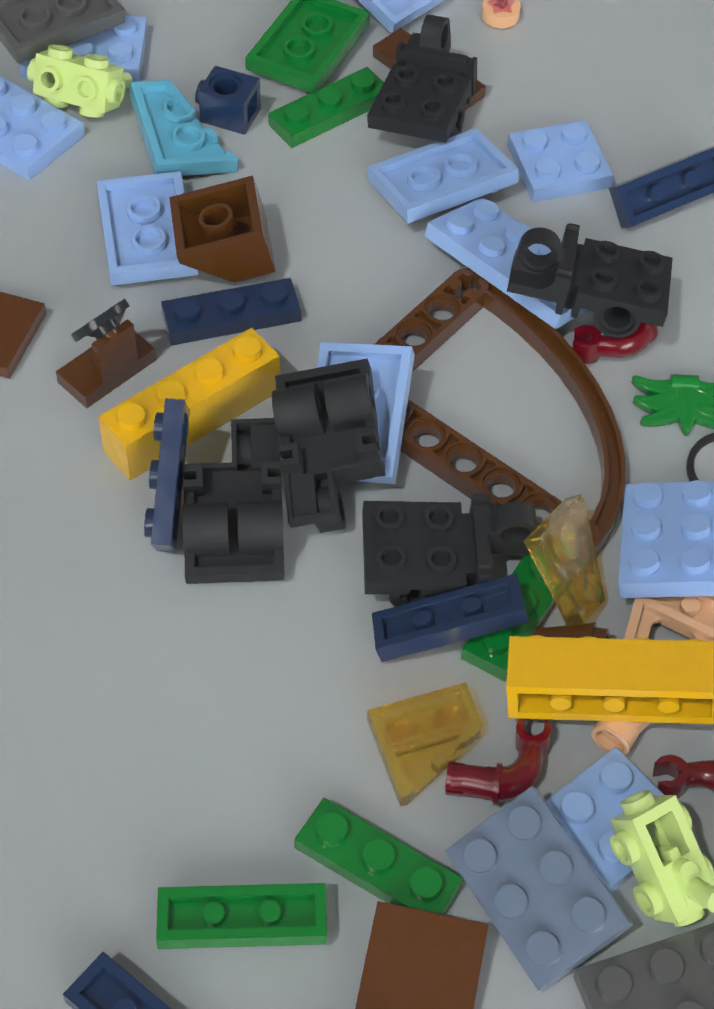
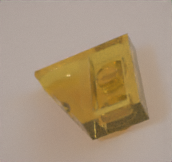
M582 494L566 498L524 540L566 625L585 623L605 600L585 500Z
M466 682L367 710V722L400 807L408 805L447 769L449 761L455 762L483 736L484 724Z

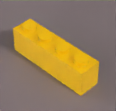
M253 328L246 330L99 415L98 420L103 451L131 481L149 470L152 460H159L161 441L154 440V421L156 412H164L165 398L186 401L190 409L187 446L231 421V419L236 418L271 397L272 391L276 390L275 376L280 375V355Z
M541 635L528 637L510 636L506 682L508 718L714 724V641H703L700 639L651 640L648 638L607 639L591 636L581 638L544 637Z

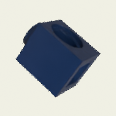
M214 66L206 80H201L196 89L195 102L199 104L200 122L245 135L261 110L260 78Z

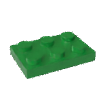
M291 0L245 57L246 70L312 93L323 87L370 25V12L336 0Z

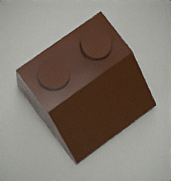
M253 175L169 197L176 255L179 264L233 283L276 272L266 213Z

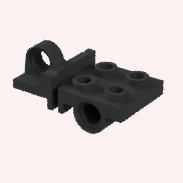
M428 14L423 21L421 33L413 32L407 45L403 41L399 42L396 48L397 64H393L367 114L368 128L447 143L449 137L461 133L465 117V104L470 105L471 95L474 96L476 92L477 57L470 58L467 55L449 52L451 48L449 18Z
M572 223L566 225L562 242L555 232L542 227L532 228L522 235L514 254L507 292L555 302V314L562 315L563 308L572 309L570 316L572 318L578 317L580 308L595 311L594 323L597 329L604 335L612 338H624L632 335L638 329L640 322L663 327L668 314L672 257L664 256L654 251H642L620 246L610 241H598L589 238L585 239L584 245L577 244L580 225ZM534 244H542L547 246L551 252L546 255H537L532 253L528 247Z
M368 358L275 376L276 390L272 391V408L276 427L281 437V445H278L279 453L283 458L280 460V467L284 473L287 517L291 528L315 524L320 533L345 529V510L339 484L386 476L385 466L379 453L381 448L372 371Z
M274 418L231 419L232 462L183 464L184 504L182 508L186 584L285 580L281 467L278 447L280 445V435Z
M472 494L469 513H462L461 502L363 501L365 594L389 595V600L393 606L403 605L493 580L491 554H536L538 538L536 511L527 503L508 502L496 506L490 501L489 494Z

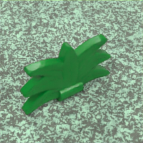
M671 374L670 379L652 380L637 375L632 377L631 383L633 386L649 395H636L632 402L638 408L651 413L641 418L640 425L642 427H658L677 422L684 436L689 435L693 423L714 429V383L700 381L699 375Z

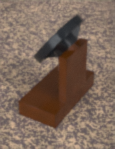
M125 298L71 334L75 342L85 336L94 337L96 341L91 344V348L56 371L58 384L85 408H89L157 360L155 348L134 331V324L128 319L121 323L126 309L130 306Z

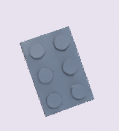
M533 785L445 850L537 990L541 992L547 990L634 926L540 792Z

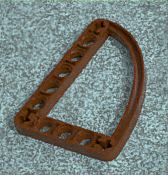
M470 268L459 269L374 345L412 346L415 354L413 372L483 307L519 334L541 355L576 400L589 425L597 447L601 467L600 501L591 520H589L409 399L400 451L471 500L472 494H489L490 501L496 506L508 502H523L531 505L533 508L546 510L552 518L548 522L537 523V543L576 562V566L588 565L597 557L611 536L618 520L625 488V454L621 433L611 406L583 360L557 330ZM437 309H445L450 311L453 317L446 320H438L431 316L430 313ZM417 334L422 336L425 342L421 345L413 346L406 344L402 338L406 335ZM426 433L436 436L439 439V443L435 446L423 447L417 444L414 439L418 435ZM458 458H467L472 460L476 467L471 471L461 472L451 466V462ZM495 483H504L513 489V494L507 497H497L489 492L488 487ZM561 523L564 524L563 529L559 527ZM579 538L586 540V543L579 542L575 546L569 543V540L577 541Z

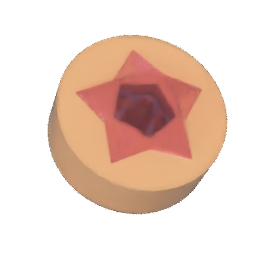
M483 0L482 20L493 28H510L519 21L521 4L519 0Z

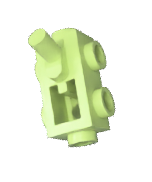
M49 45L48 50L36 53V58L30 61L27 69L28 80L34 82L33 94L43 96L44 101L56 108L68 107V103L80 106L79 113L81 115L94 118L103 117L104 113L119 108L125 95V89L130 88V82H133L131 74L123 72L124 67L110 64L108 57L97 54L76 55L73 54L71 47L64 45Z
M645 790L622 800L620 805L623 813L610 819L616 834L611 836L610 844L618 860L626 866L630 865L638 881V885L633 888V896L640 910L645 915L654 917L655 921L673 923L675 927L686 926L701 919L705 915L703 908L714 912V869L709 859L701 852L691 830V817L687 809L678 801L676 795H652L651 790Z

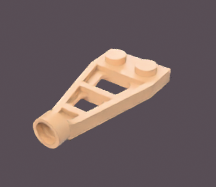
M714 596L635 598L624 639L648 638L651 627L659 623L690 639L714 641ZM597 721L591 736L594 742L606 752L617 747L624 755H627L640 732L650 722Z

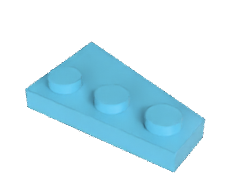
M171 80L130 82L129 96L154 174L181 171V175L186 176L237 172L239 159L231 150L224 151L218 144L219 136L211 127L205 128L195 117L196 109Z

